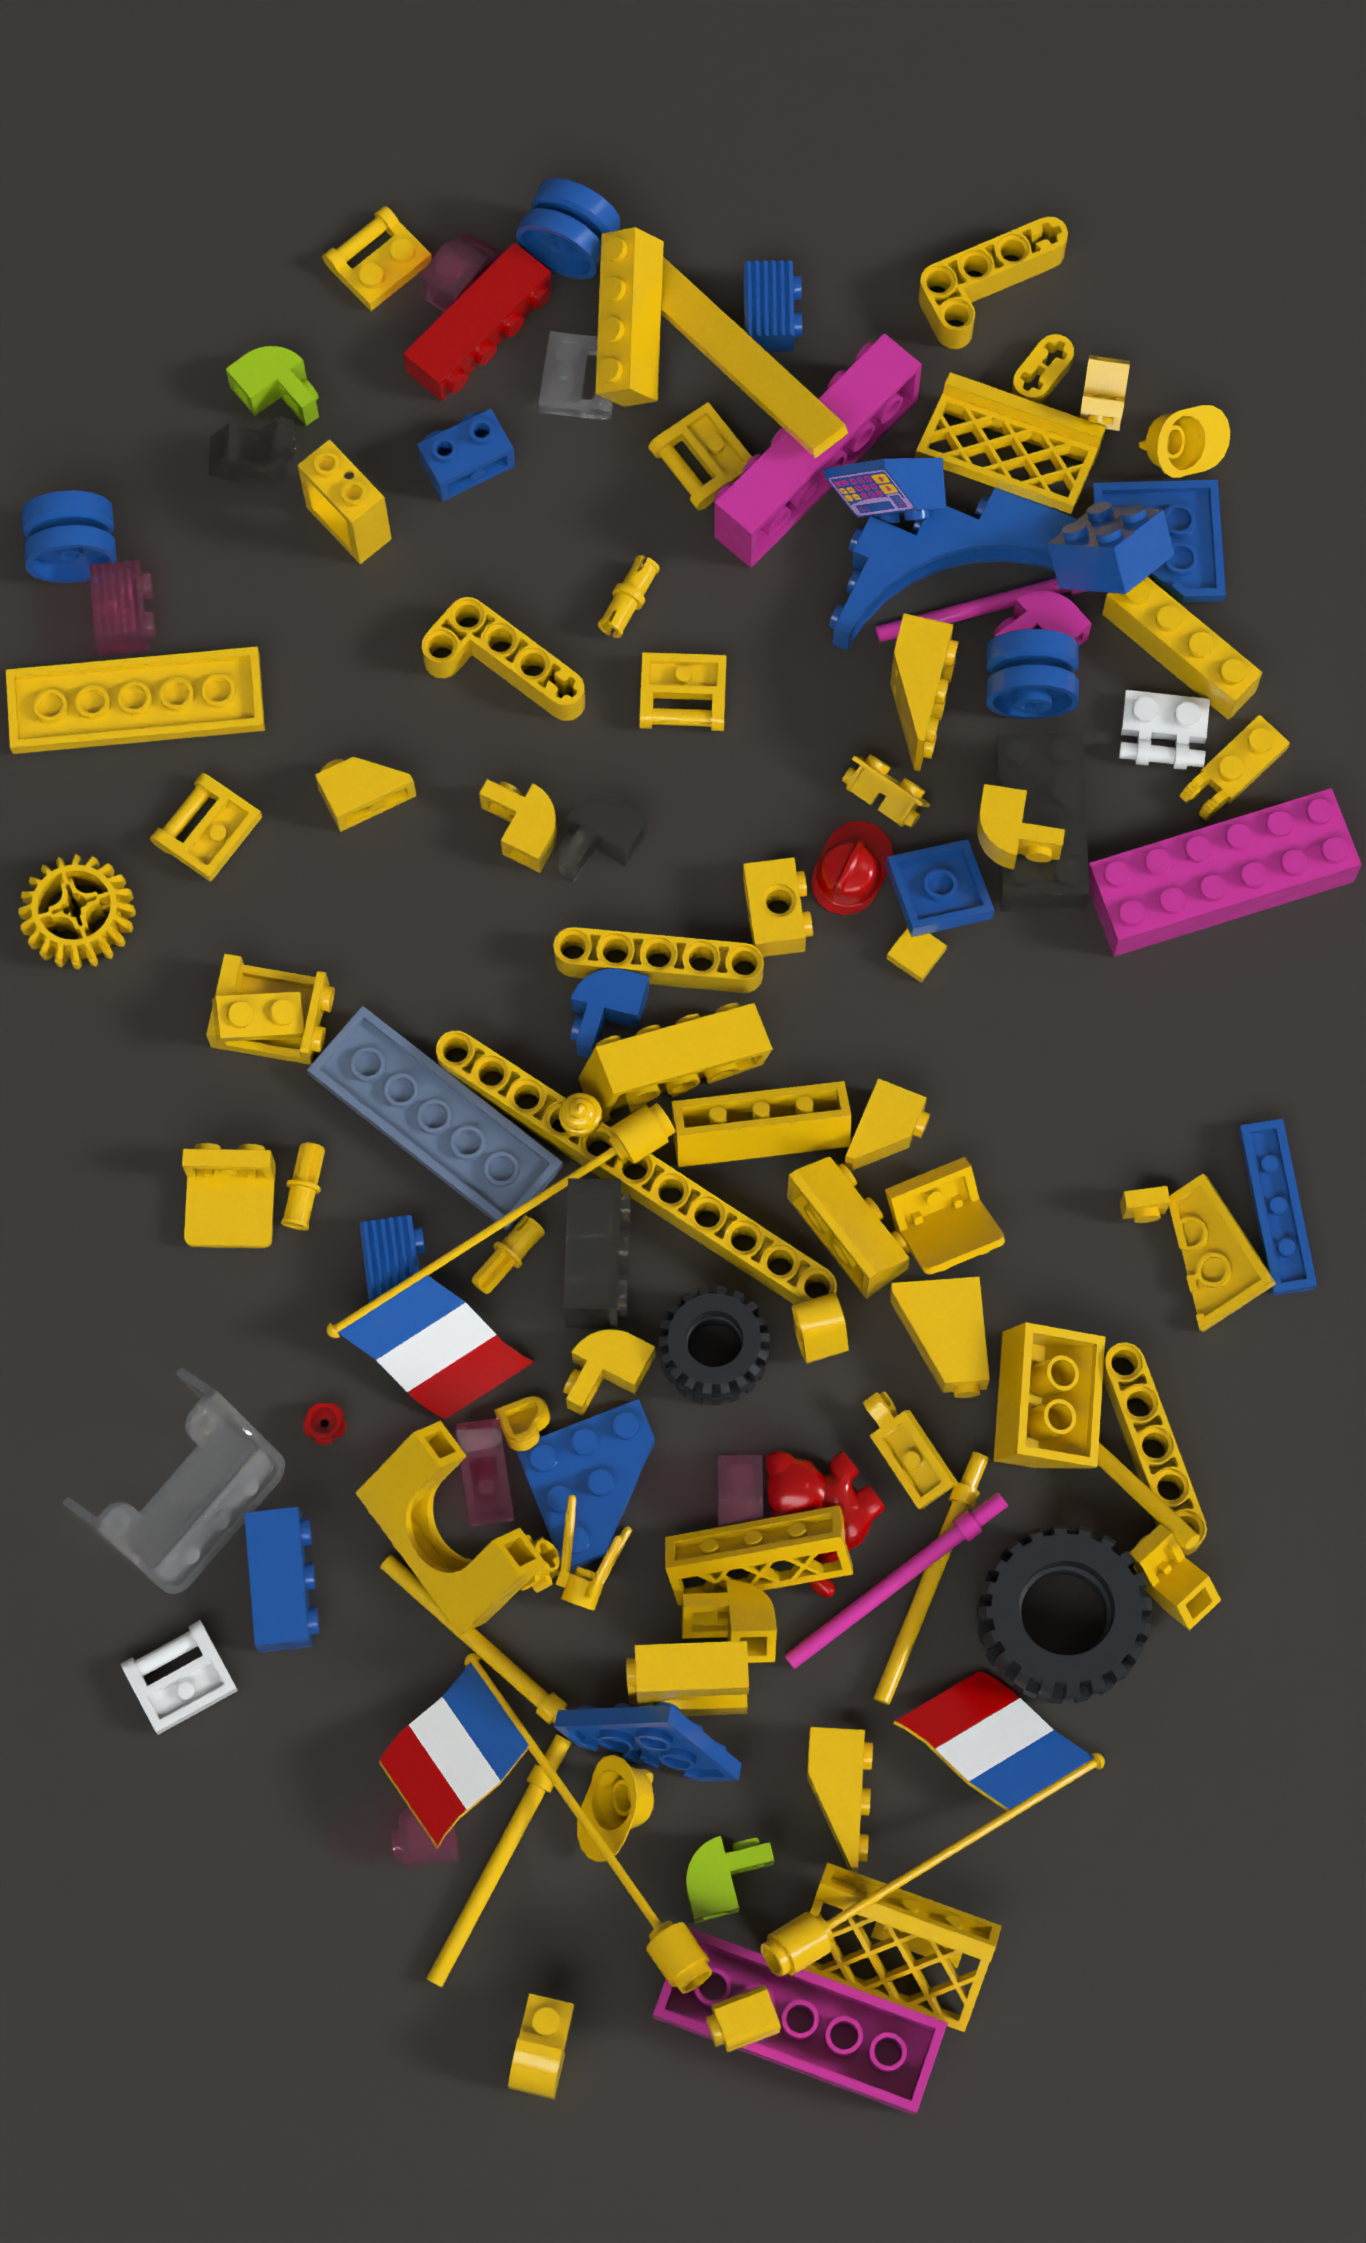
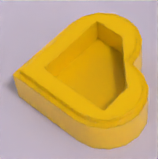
M536 1396L526 1397L494 1409L506 1442L515 1451H527L533 1448L539 1441V1431L549 1424L551 1418L547 1403L544 1399Z

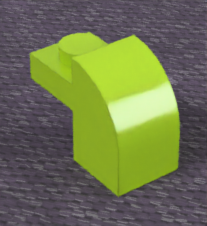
M278 346L260 347L248 352L226 368L230 388L254 416L279 398H282L305 426L319 417L316 404L319 396L307 380L303 359L293 351Z
M718 1836L704 1843L696 1851L689 1863L686 1876L687 1895L694 1923L739 1912V1905L731 1876L774 1865L770 1842L760 1844L758 1838H751L732 1844L733 1852L725 1853L721 1836Z

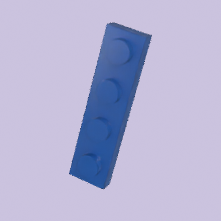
M1283 1119L1240 1125L1238 1132L1265 1266L1276 1282V1285L1270 1288L1271 1295L1278 1296L1315 1290L1317 1282Z

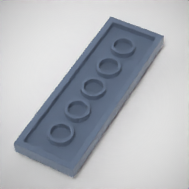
M364 1006L358 1010L307 1069L309 1076L494 1222L540 1194L563 1168L561 1160ZM519 1218L504 1226L503 1229L508 1232Z

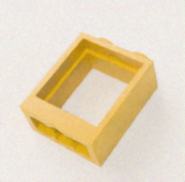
M330 439L297 465L307 509L359 564H362L392 539L385 497ZM350 472L354 474V477L346 479L344 477L345 474Z

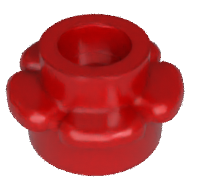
M316 1403L312 1405L307 1411L306 1419L303 1421V1430L306 1436L313 1438L315 1443L319 1445L332 1444L334 1439L341 1438L346 1431L347 1422L343 1419L344 1412L334 1403ZM328 1420V1427H322L321 1422Z

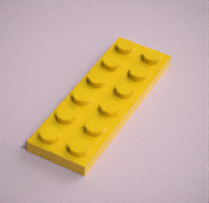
M258 646L6 670L9 739L12 754L265 731Z

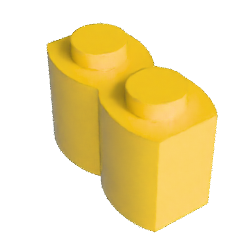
M765 1984L712 2004L713 2014L706 2017V2023L715 2047L724 2044L727 2052L780 2033L781 2029L778 2016Z

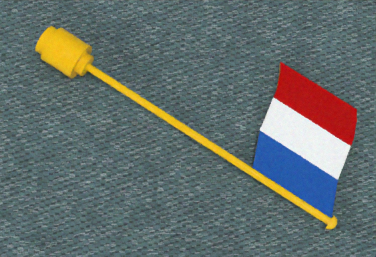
M658 1103L649 1108L644 1105L610 1127L614 1135L608 1139L611 1146L610 1149L334 1326L330 1322L327 1326V1334L331 1338H339V1334L374 1358L415 1401L432 1413L444 1419L449 1418L534 1363V1361L521 1355L504 1343L465 1301L428 1275L615 1155L621 1162L628 1158L632 1164H635L669 1142L668 1137L676 1133L668 1116Z
M476 1653L467 1655L464 1661L465 1670L447 1692L405 1727L386 1748L379 1760V1764L435 1847L439 1848L444 1837L461 1817L502 1783L529 1749L654 1928L649 1935L651 1941L647 1945L646 1951L671 1987H678L681 1993L684 1994L702 1985L712 1974V1970L708 1966L710 1959L685 1923L660 1922L479 1663L481 1657Z
M982 1671L976 1672L895 1720L893 1724L905 1729L924 1742L963 1781L1006 1810V1812L828 1921H825L821 1916L815 1917L809 1912H804L768 1934L767 1941L761 1944L760 1947L765 1963L778 1977H782L785 1974L792 1976L830 1953V1941L833 1939L831 1929L1093 1768L1101 1770L1105 1764L1104 1757L1099 1753L1088 1754L1053 1730L1015 1692Z

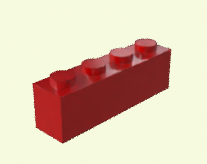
M514 242L403 353L406 373L442 402L451 392L453 394L458 393L467 383L469 374L479 364L481 366L487 364L496 353L497 346L507 336L511 338L516 335L523 326L525 318L534 309L539 310L548 302L552 295L551 271Z

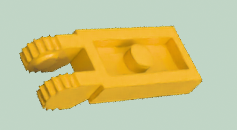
M1258 715L1201 769L1200 774L1185 787L1179 796L1187 803L1195 799L1209 784L1217 793L1202 806L1199 815L1206 821L1227 802L1229 804L1233 802L1288 749L1290 742L1261 715Z

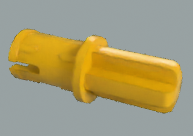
M306 1142L302 1143L299 1147L292 1180H288L286 1184L290 1190L284 1216L281 1220V1224L285 1227L295 1230H309V1220L315 1194L321 1192L318 1180L325 1149L319 1144Z
M524 1215L507 1237L501 1242H495L493 1245L495 1252L472 1277L471 1281L475 1287L481 1292L489 1294L512 1267L520 1268L522 1266L521 1260L527 1252L545 1235L541 1225L533 1218Z

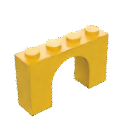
M439 1421L413 1432L360 1487L356 1494L367 1508L369 1514L376 1520L390 1539L394 1548L417 1576L421 1585L428 1591L442 1610L446 1619L453 1625L458 1634L462 1635L486 1623L546 1562L521 1528L492 1540L473 1560L458 1555L444 1542L434 1520V1496L441 1482L467 1456L443 1423Z
M747 1641L635 1645V1658H626L629 1704L641 1707L652 1706L654 1702L659 1701L668 1702L677 1706L680 1709L679 1712L684 1716L747 1714V1694H749Z

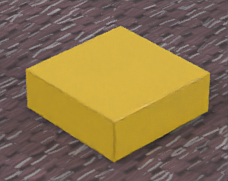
M907 927L888 952L886 959L922 983L946 951L947 945L930 933L911 937Z

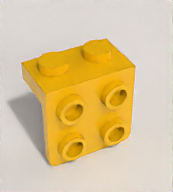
M200 1143L195 1145V1149H183L182 1167L187 1176L184 1239L187 1245L190 1247L213 1248L269 1247L273 1237L276 1163L271 1150H265L264 1146L257 1144H242L238 1146V1150H226L212 1143Z
M965 1157L885 1189L895 1229L905 1240L910 1252L926 1274L945 1271L978 1255L986 1254L1005 1243L1002 1230L979 1199L972 1167Z

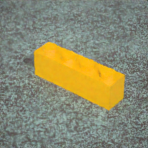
M636 227L602 233L595 394L623 407L658 401L664 241Z
M1146 577L1126 594H1107L1102 615L1201 698L1210 699V705L1226 719L1229 720L1256 692L1263 672L1149 577Z
M845 1081L671 1101L672 1125L676 1131L673 1134L678 1167L850 1147L851 1112Z

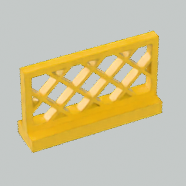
M950 372L945 382L942 396L917 447L914 458H942L944 470L1072 514L1090 469L1094 466L1099 454L1106 427ZM945 413L966 422L949 426L943 415ZM988 428L1005 436L988 440L982 429ZM972 432L979 443L963 448L956 436ZM946 439L953 451L941 453L929 449L930 443ZM1021 442L1039 446L1044 450L1028 454ZM1011 445L1018 457L1001 461L995 450ZM985 453L992 465L985 467L974 465L969 457ZM1064 455L1083 463L1067 468L1060 456ZM1050 459L1057 471L1041 475L1035 463ZM1025 467L1031 479L1024 481L1014 479L1008 471ZM1064 481L1070 491L1069 497L1051 492L1047 485Z
M827 1862L810 1913L815 1917L821 1916L820 1911L823 1902L844 1911L882 1888L886 1883ZM898 1888L857 1913L860 1917L854 1915L847 1919V1922L831 1929L833 1939L830 1941V1952L835 1960L823 1965L814 1962L803 1969L948 2023V2027L965 2032L989 1963L996 1949L1002 1925ZM873 1921L886 1925L892 1937L872 1945L862 1926ZM854 1930L863 1949L844 1956L834 1937ZM917 1937L930 1941L936 1953L915 1960L906 1942ZM897 1946L907 1964L887 1972L877 1953ZM964 1953L980 1959L977 1970L959 1976L950 1958ZM868 1957L878 1976L868 1980L855 1977L849 1964ZM941 1961L950 1980L930 1987L921 1969ZM912 1973L921 1992L911 1996L899 1993L893 1980ZM972 1983L968 1992L964 1985ZM956 1989L964 2003L961 2015L943 2009L936 1996Z

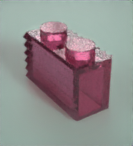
M136 559L124 562L117 561L115 563L108 562L107 564H91L89 569L94 635L99 655L150 651L149 637H156L154 612H147L146 599L153 598L151 574H144L140 561Z

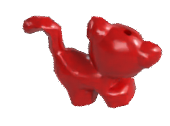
M842 1450L831 1458L828 1467L831 1474L828 1475L823 1474L811 1460L795 1459L791 1454L783 1451H773L765 1457L766 1469L770 1475L767 1481L768 1503L772 1509L770 1518L840 1505L844 1517L845 1542L848 1551L862 1544L870 1531L873 1520L885 1510L884 1503L869 1485L859 1490L853 1486L851 1481L859 1471ZM837 1551L818 1554L814 1560L824 1564L839 1561ZM829 1579L808 1582L812 1590L824 1598L832 1597L835 1593V1584Z

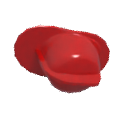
M863 821L848 822L833 832L814 867L811 879L813 895L822 907L831 913L845 916L857 914L871 904L888 872L885 866L887 857L893 856L892 843L886 833L876 825Z

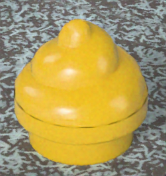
M587 1093L572 1094L560 1106V1124L572 1136H589L596 1132L602 1123L603 1113L601 1105L595 1097Z

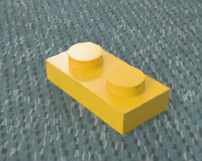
M300 991L215 996L212 999L217 1042L298 1038L303 1036L304 1021Z

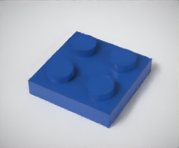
M968 839L887 857L885 866L911 937L993 919L995 910Z

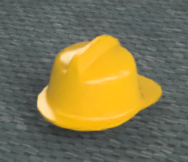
M1200 405L1174 413L1163 414L1152 422L1146 440L1140 441L1139 447L1146 450L1151 462L1161 468L1163 473L1171 478H1181L1204 472L1215 467L1225 456L1230 442L1228 419L1220 409L1213 405Z
M617 1755L604 1756L597 1763L581 1809L615 1856L625 1843L629 1831L642 1825L653 1811V1773L646 1769L630 1767L623 1758ZM577 1820V1837L582 1851L591 1860L596 1862L606 1861L581 1823Z

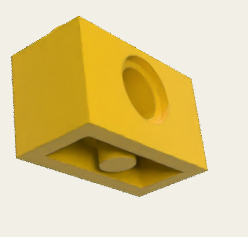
M795 858L743 864V882L752 945L760 950L763 957L805 952L806 937L813 936V927L810 911L802 912L800 897L807 896V886L804 871L796 872ZM774 901H783L790 909L785 913L776 914L771 912L767 906Z

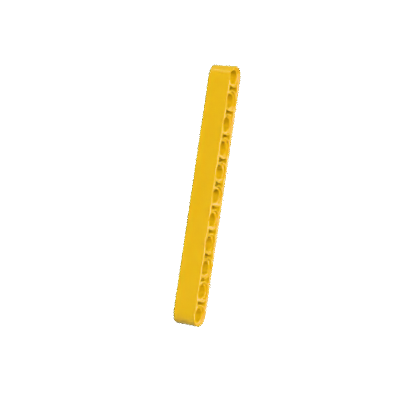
M450 1031L439 1038L436 1045L439 1066L490 1106L583 1166L597 1157L590 1154L587 1150L593 1142L603 1141L609 1144L608 1139L614 1136L610 1127L603 1122L596 1132L586 1137H575L567 1132L560 1133L552 1128V1124L559 1119V1109L566 1099L565 1097L467 1033ZM455 1048H461L468 1053L467 1057L460 1062H450L445 1057L450 1050ZM490 1071L499 1072L504 1076L502 1081L494 1086L485 1085L480 1080L485 1073ZM526 1094L534 1095L539 1099L538 1104L531 1109H522L516 1102L521 1096ZM652 1154L635 1163L647 1170L646 1175L638 1180H631L623 1174L624 1170L633 1164L628 1158L621 1162L616 1155L591 1171L792 1304L813 1299L804 1290L813 1282L824 1284L829 1293H836L837 1291L836 1279L827 1268ZM667 1188H676L683 1194V1197L674 1204H668L663 1202L659 1195ZM710 1211L718 1216L719 1221L715 1226L703 1227L695 1219L700 1213ZM747 1235L756 1244L751 1250L739 1251L732 1245V1240L737 1236ZM775 1259H784L791 1264L792 1269L785 1275H776L769 1270L768 1265Z

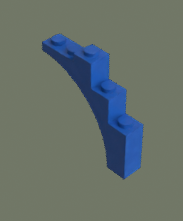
M994 488L990 498L985 496L981 498L974 517L946 506V509L929 511L930 519L915 520L911 533L870 516L864 529L857 527L848 547V550L853 552L852 568L855 570L846 589L850 596L845 606L837 605L829 623V627L834 629L833 645L848 651L864 624L886 601L912 583L939 571L971 563L1012 562L1036 565L1055 571L1047 543L1059 535L1064 526L1078 519L998 488Z

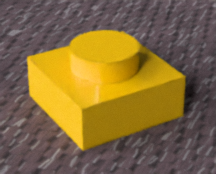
M1161 1186L1124 1191L1120 1201L1122 1219L1134 1218L1136 1223H1148L1160 1219V1214H1166L1170 1204L1168 1187Z

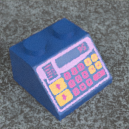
M942 458L879 459L824 468V477L857 518H869L872 516L888 524L900 523L899 515H904L905 521L930 519L929 511L946 509Z

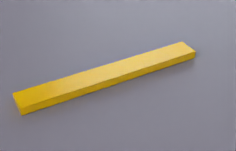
M663 257L662 316L814 458H817L848 434L845 423Z

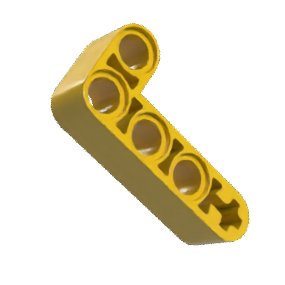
M1049 216L1040 218L925 268L921 274L918 300L938 341L949 349L963 348L970 342L973 334L975 310L972 302L1058 266L1064 259L1068 230L1063 221ZM1012 255L1016 256L1020 260L1012 262L1004 259L1003 257ZM978 271L983 275L980 277H971L967 274V272ZM939 286L944 288L946 291L942 293H936L931 291L930 288ZM950 320H959L963 322L964 325L955 327L949 325L947 322Z
M463 597L452 603L422 640V653L426 670L436 678L445 679L452 677L471 656H474L560 720L570 721L576 719L585 709V687L582 678L485 604L473 597ZM465 618L478 620L476 625L469 628L459 625V622ZM498 642H506L511 645L509 649L503 652H496L491 649ZM440 648H447L452 651L445 658L432 656V653ZM531 666H538L543 669V672L537 676H528L523 673L525 669ZM558 692L563 695L562 698H559Z

